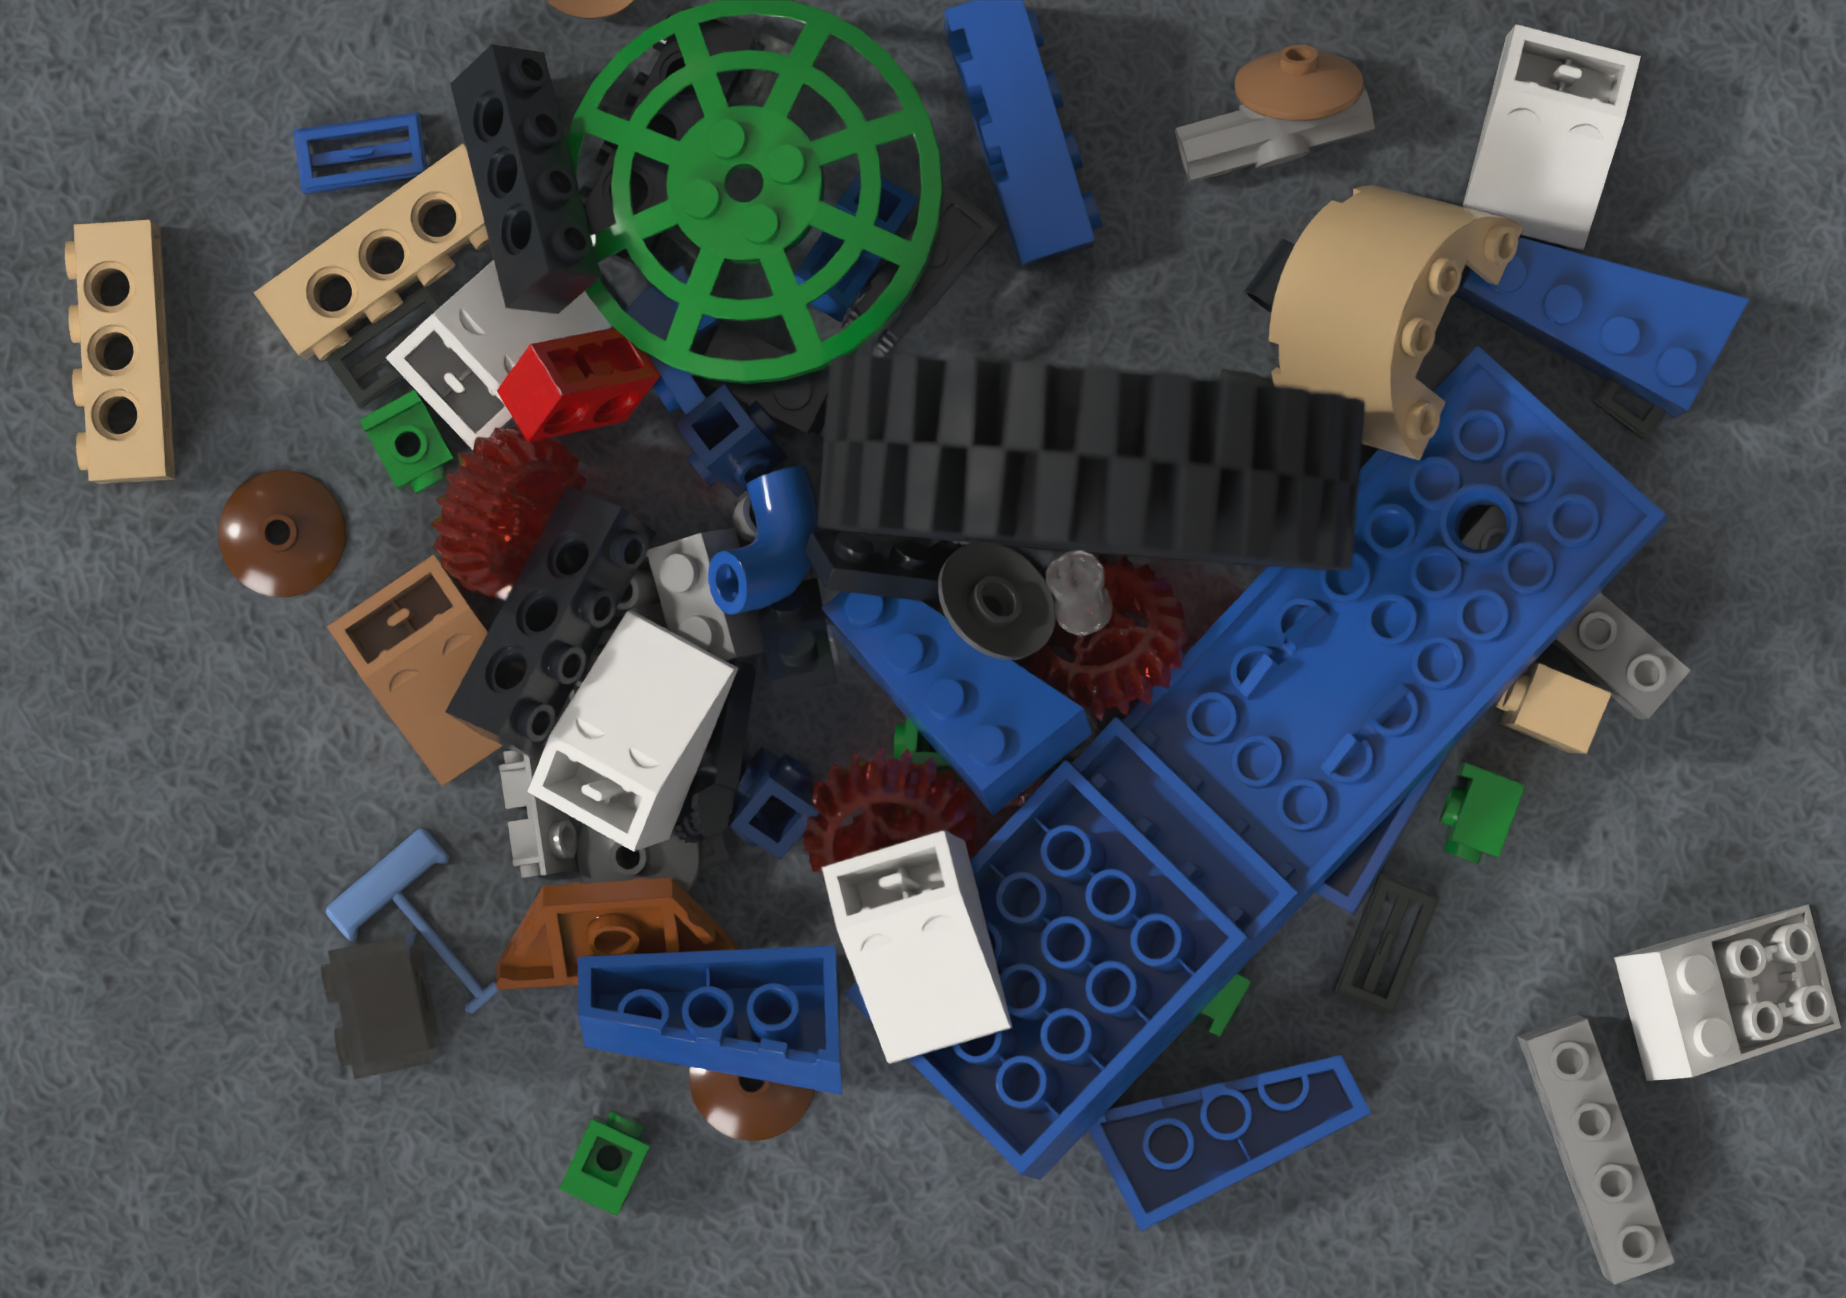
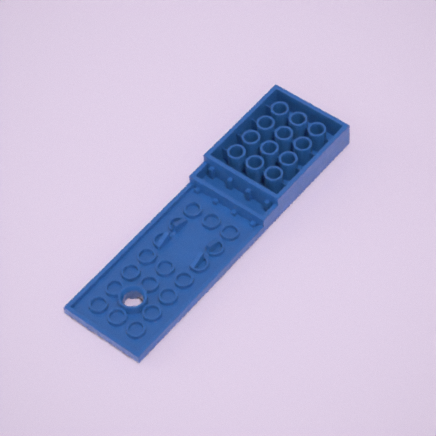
M1478 345L1433 391L1446 403L1440 414L1438 428L1433 437L1429 439L1420 461L1379 449L1360 469L1352 570H1319L1268 566L1123 721L1115 717L1073 763L1065 760L970 860L1012 1028L908 1058V1060L1021 1175L1041 1180L1669 520L1664 512ZM1477 505H1494L1503 510L1506 516V530L1501 540L1494 546L1482 550L1472 549L1464 545L1460 539L1461 533L1459 528L1464 514ZM856 981L844 995L872 1022Z

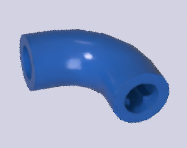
M795 466L758 477L746 484L756 517L757 531L755 540L745 547L717 552L712 557L708 568L710 593L721 611L729 615L762 609L782 600L796 590L813 567L804 550L811 532L821 533L818 526L816 495L806 466Z

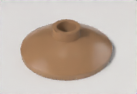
M1291 45L1281 51L1259 56L1245 64L1235 77V94L1245 107L1260 115L1281 120H1314L1338 114L1354 105L1363 92V76L1356 65L1339 55L1319 51L1307 45Z

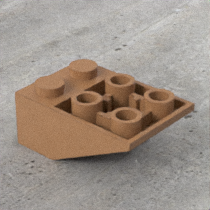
M433 554L327 626L364 683L442 787L503 746L481 736L445 712L490 628L442 557Z

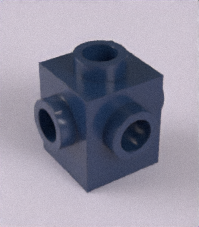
M725 384L675 424L694 451L687 459L698 474L711 487L720 480L737 497L747 491V483L771 473L774 467L787 458L772 437L780 428L770 414L757 400L747 407Z
M761 747L749 762L746 760L742 761L732 814L729 815V820H731V822H728L729 827L746 843L752 846L759 845L781 860L794 843L810 830L816 817L820 814L812 782L814 779L812 773L796 758L788 754H784L779 758L764 747Z

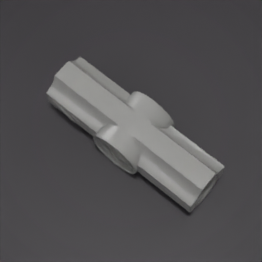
M1363 85L1362 95L1354 105L1345 111L1329 117L1303 121L1274 119L1255 113L1242 104L1239 106V111L1177 127L1175 134L1182 164L1190 183L1224 175L1233 170L1255 165L1257 169L1289 162L1310 154V149L1373 132L1375 126L1369 96Z

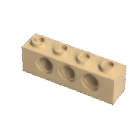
M461 144L254 292L300 357L307 360L316 354L320 361L325 360L330 354L351 341V337L346 331L368 317L372 324L377 323L403 304V300L398 294L420 280L423 286L426 287L455 267V263L450 257L472 243L475 249L478 250L489 244L467 149L464 144ZM448 205L453 207L456 212V224L453 230L442 237L427 235L423 225L426 213L434 206ZM393 241L401 244L404 250V260L400 268L391 274L375 272L372 266L374 250L384 242ZM336 278L348 280L352 288V296L348 305L339 311H326L320 302V293L323 286L328 281Z
M152 220L74 224V241H67L65 244V265L69 280L77 279L78 305H70L69 331L72 342L81 343L82 368L74 369L72 375L75 404L77 407L84 406L86 432H78L76 437L79 469L88 470L89 481L98 484L176 479L161 227ZM124 273L130 284L127 298L119 305L106 306L100 296L103 281L112 274ZM116 337H128L132 342L134 350L132 360L126 367L120 370H110L104 360V351L107 344ZM131 400L137 409V421L128 432L115 434L109 427L108 413L111 407L118 401Z

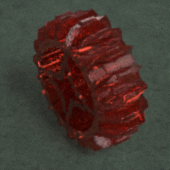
M514 426L512 429L495 427L488 438L476 436L473 453H459L460 467L455 474H444L449 482V486L445 495L435 498L442 506V511L431 523L440 533L433 548L442 554L441 567L449 571L454 580L462 583V587L492 599L500 598L506 600L566 487L571 486L582 490L587 480L577 472L579 459L572 456L567 450V446L559 443L558 439L551 437L527 442L517 426Z
M1099 553L1094 566L1084 568L1074 558L1071 567L1072 572L1062 575L1052 569L1050 570L1048 578L1049 589L1054 600L1056 613L1055 626L1050 639L1034 655L1017 660V663L1083 707L1084 710L1090 707L1093 715L1100 721L1106 709L1117 706V709L1127 717L1130 701L1137 698L1150 705L1153 697L1151 687L1169 689L1172 679L1170 670L1182 669V661L1184 659L1182 648L1187 647L1186 642L1188 640L1186 626L1183 623L1185 619L1181 602L1177 601V597H1174L1172 587L1167 583L1166 578L1157 580L1155 572L1150 569L1148 564L1134 570L1132 562L1124 555L1114 566H1109L1108 561ZM1126 611L1143 618L1149 624L1148 628L1135 626L1134 619L1124 617ZM1053 646L1065 647L1067 654L1076 656L1074 663H1070L1057 656L1052 651Z
M880 747L875 754L874 761L868 762L855 752L853 758L850 759L849 769L834 763L832 769L828 772V781L818 780L813 788L812 803L820 814L817 817H807L806 830L803 833L802 841L805 851L810 852L809 863L812 867V872H823L822 867L943 830L965 841L969 859L971 860L975 850L973 834L976 833V816L973 815V810L970 809V798L967 794V789H956L957 780L954 778L953 771L936 775L937 765L934 763L932 756L919 765L912 763V755L908 748L901 754L900 759H888V755ZM863 807L865 812L853 817L851 824L843 827L839 826L848 815Z

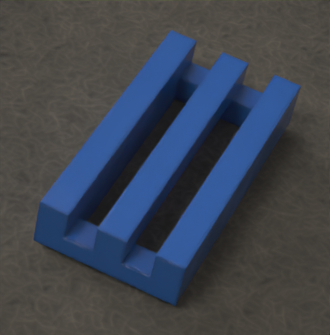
M420 112L293 130L302 193L307 195L414 179L429 168L426 159V145L423 137V124ZM405 129L409 130L410 140L310 154L309 143ZM412 154L413 164L313 177L312 168Z

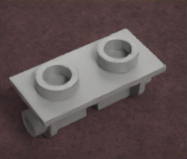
M546 745L541 747L535 759L514 750L504 751L505 764L499 765L505 808L527 807L528 819L508 822L513 866L520 865L521 878L577 870L575 854L578 848V838L575 827L570 822L569 815L528 792Z

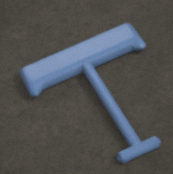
M419 828L326 907V914L348 941H356L358 929L393 900L475 996L465 1004V1011L473 1014L500 991L497 990L496 981H492L483 989L402 893L405 888L435 863L447 864L449 862L450 856L430 832L425 828Z

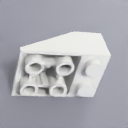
M1516 24L1505 38L1462 207L1511 219L1523 227L1520 236L1583 251L1625 120L1641 56Z
M493 260L429 316L386 359L474 452L478 453L513 420L497 389L530 344L609 329L612 325L602 315L585 291L559 314L505 308Z
M632 610L627 611L552 730L528 792L632 851L669 840L738 668Z
M943 830L822 867L837 931L888 1063H895L1012 1028L964 840Z
M1809 905L1669 940L1614 957L1647 1081L1694 1077L1841 1028Z

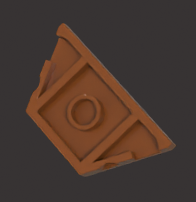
M672 877L654 879L635 878L625 881L595 883L573 882L566 885L542 886L496 964L497 990L578 985V957L740 950L741 947Z

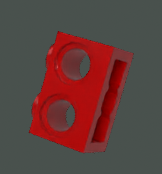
M614 327L530 344L497 389V392L527 442L627 421L661 375L648 354L636 347Z

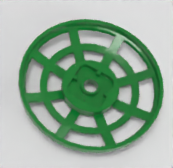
M717 0L680 11L646 29L620 50L592 82L574 114L566 140L576 177L579 153L586 133L618 145L611 181L613 213L616 224L591 236L597 262L627 249L631 259L647 280L668 298L679 303L665 341L647 331L627 314L601 283L600 279L585 292L606 320L623 336L648 355L674 369L709 380L744 384L783 381L821 370L830 365L831 359L854 353L883 330L909 300L928 266L940 229L944 197L941 152L932 120L913 83L891 55L861 29L828 11L792 0ZM756 14L786 17L806 24L789 56L776 52L756 50L723 52L710 56L699 23L719 17ZM675 33L686 66L674 72L656 86L635 110L630 121L597 109L607 90L629 64L655 43ZM830 34L851 45L877 68L895 91L904 110L866 122L861 110L845 90L824 72L813 67ZM748 69L770 71L779 74L764 107L748 105L729 107L717 75L728 71ZM804 84L814 89L833 106L844 120L847 129L811 142L806 134L793 121L788 119ZM693 85L704 114L703 119L692 126L680 141L647 129L651 121L667 102L685 88ZM914 135L919 152L922 188L918 220L910 242L875 226L882 190L880 158L877 147ZM636 153L669 166L667 174L668 200L634 215L631 198V177L633 162ZM857 154L860 163L861 189L856 215L853 216L823 202L825 193L823 166ZM744 168L758 170L763 177V188L760 194L748 202H739L732 199L729 193V182L732 176ZM679 225L685 235L701 249L687 284L677 280L660 265L644 242L645 239ZM813 227L844 240L841 248L824 268L806 282L798 285L787 258V252L795 248ZM863 250L900 266L890 285L864 314L840 333L821 341L807 305L819 299L837 285L856 264ZM726 261L735 264L761 263L774 295L766 298L737 300L719 298L711 294ZM704 314L718 319L737 321L770 319L782 315L797 352L777 358L741 361L707 357L691 352V348Z

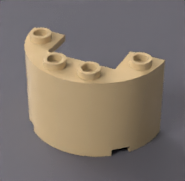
M1375 185L1353 188V196L1344 202L1332 200L1319 211L1302 232L1287 259L1278 283L1269 327V342L1279 344L1280 368L1277 367L1271 371L1274 385L1308 388V391L1333 392L1343 394L1345 397L1362 399L1363 402H1366L1362 444L1420 461L1429 439L1433 437L1438 428L1440 414L1446 402L1415 378L1424 356L1430 351L1434 343L1435 331L1447 304L1460 285L1465 264L1487 283L1498 285L1507 264L1516 253L1518 239L1523 227L1506 217Z

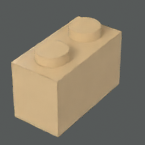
M1538 663L1531 664L1496 701L1495 707L1504 710L1499 722L1500 725L1565 752L1587 754L1612 693Z

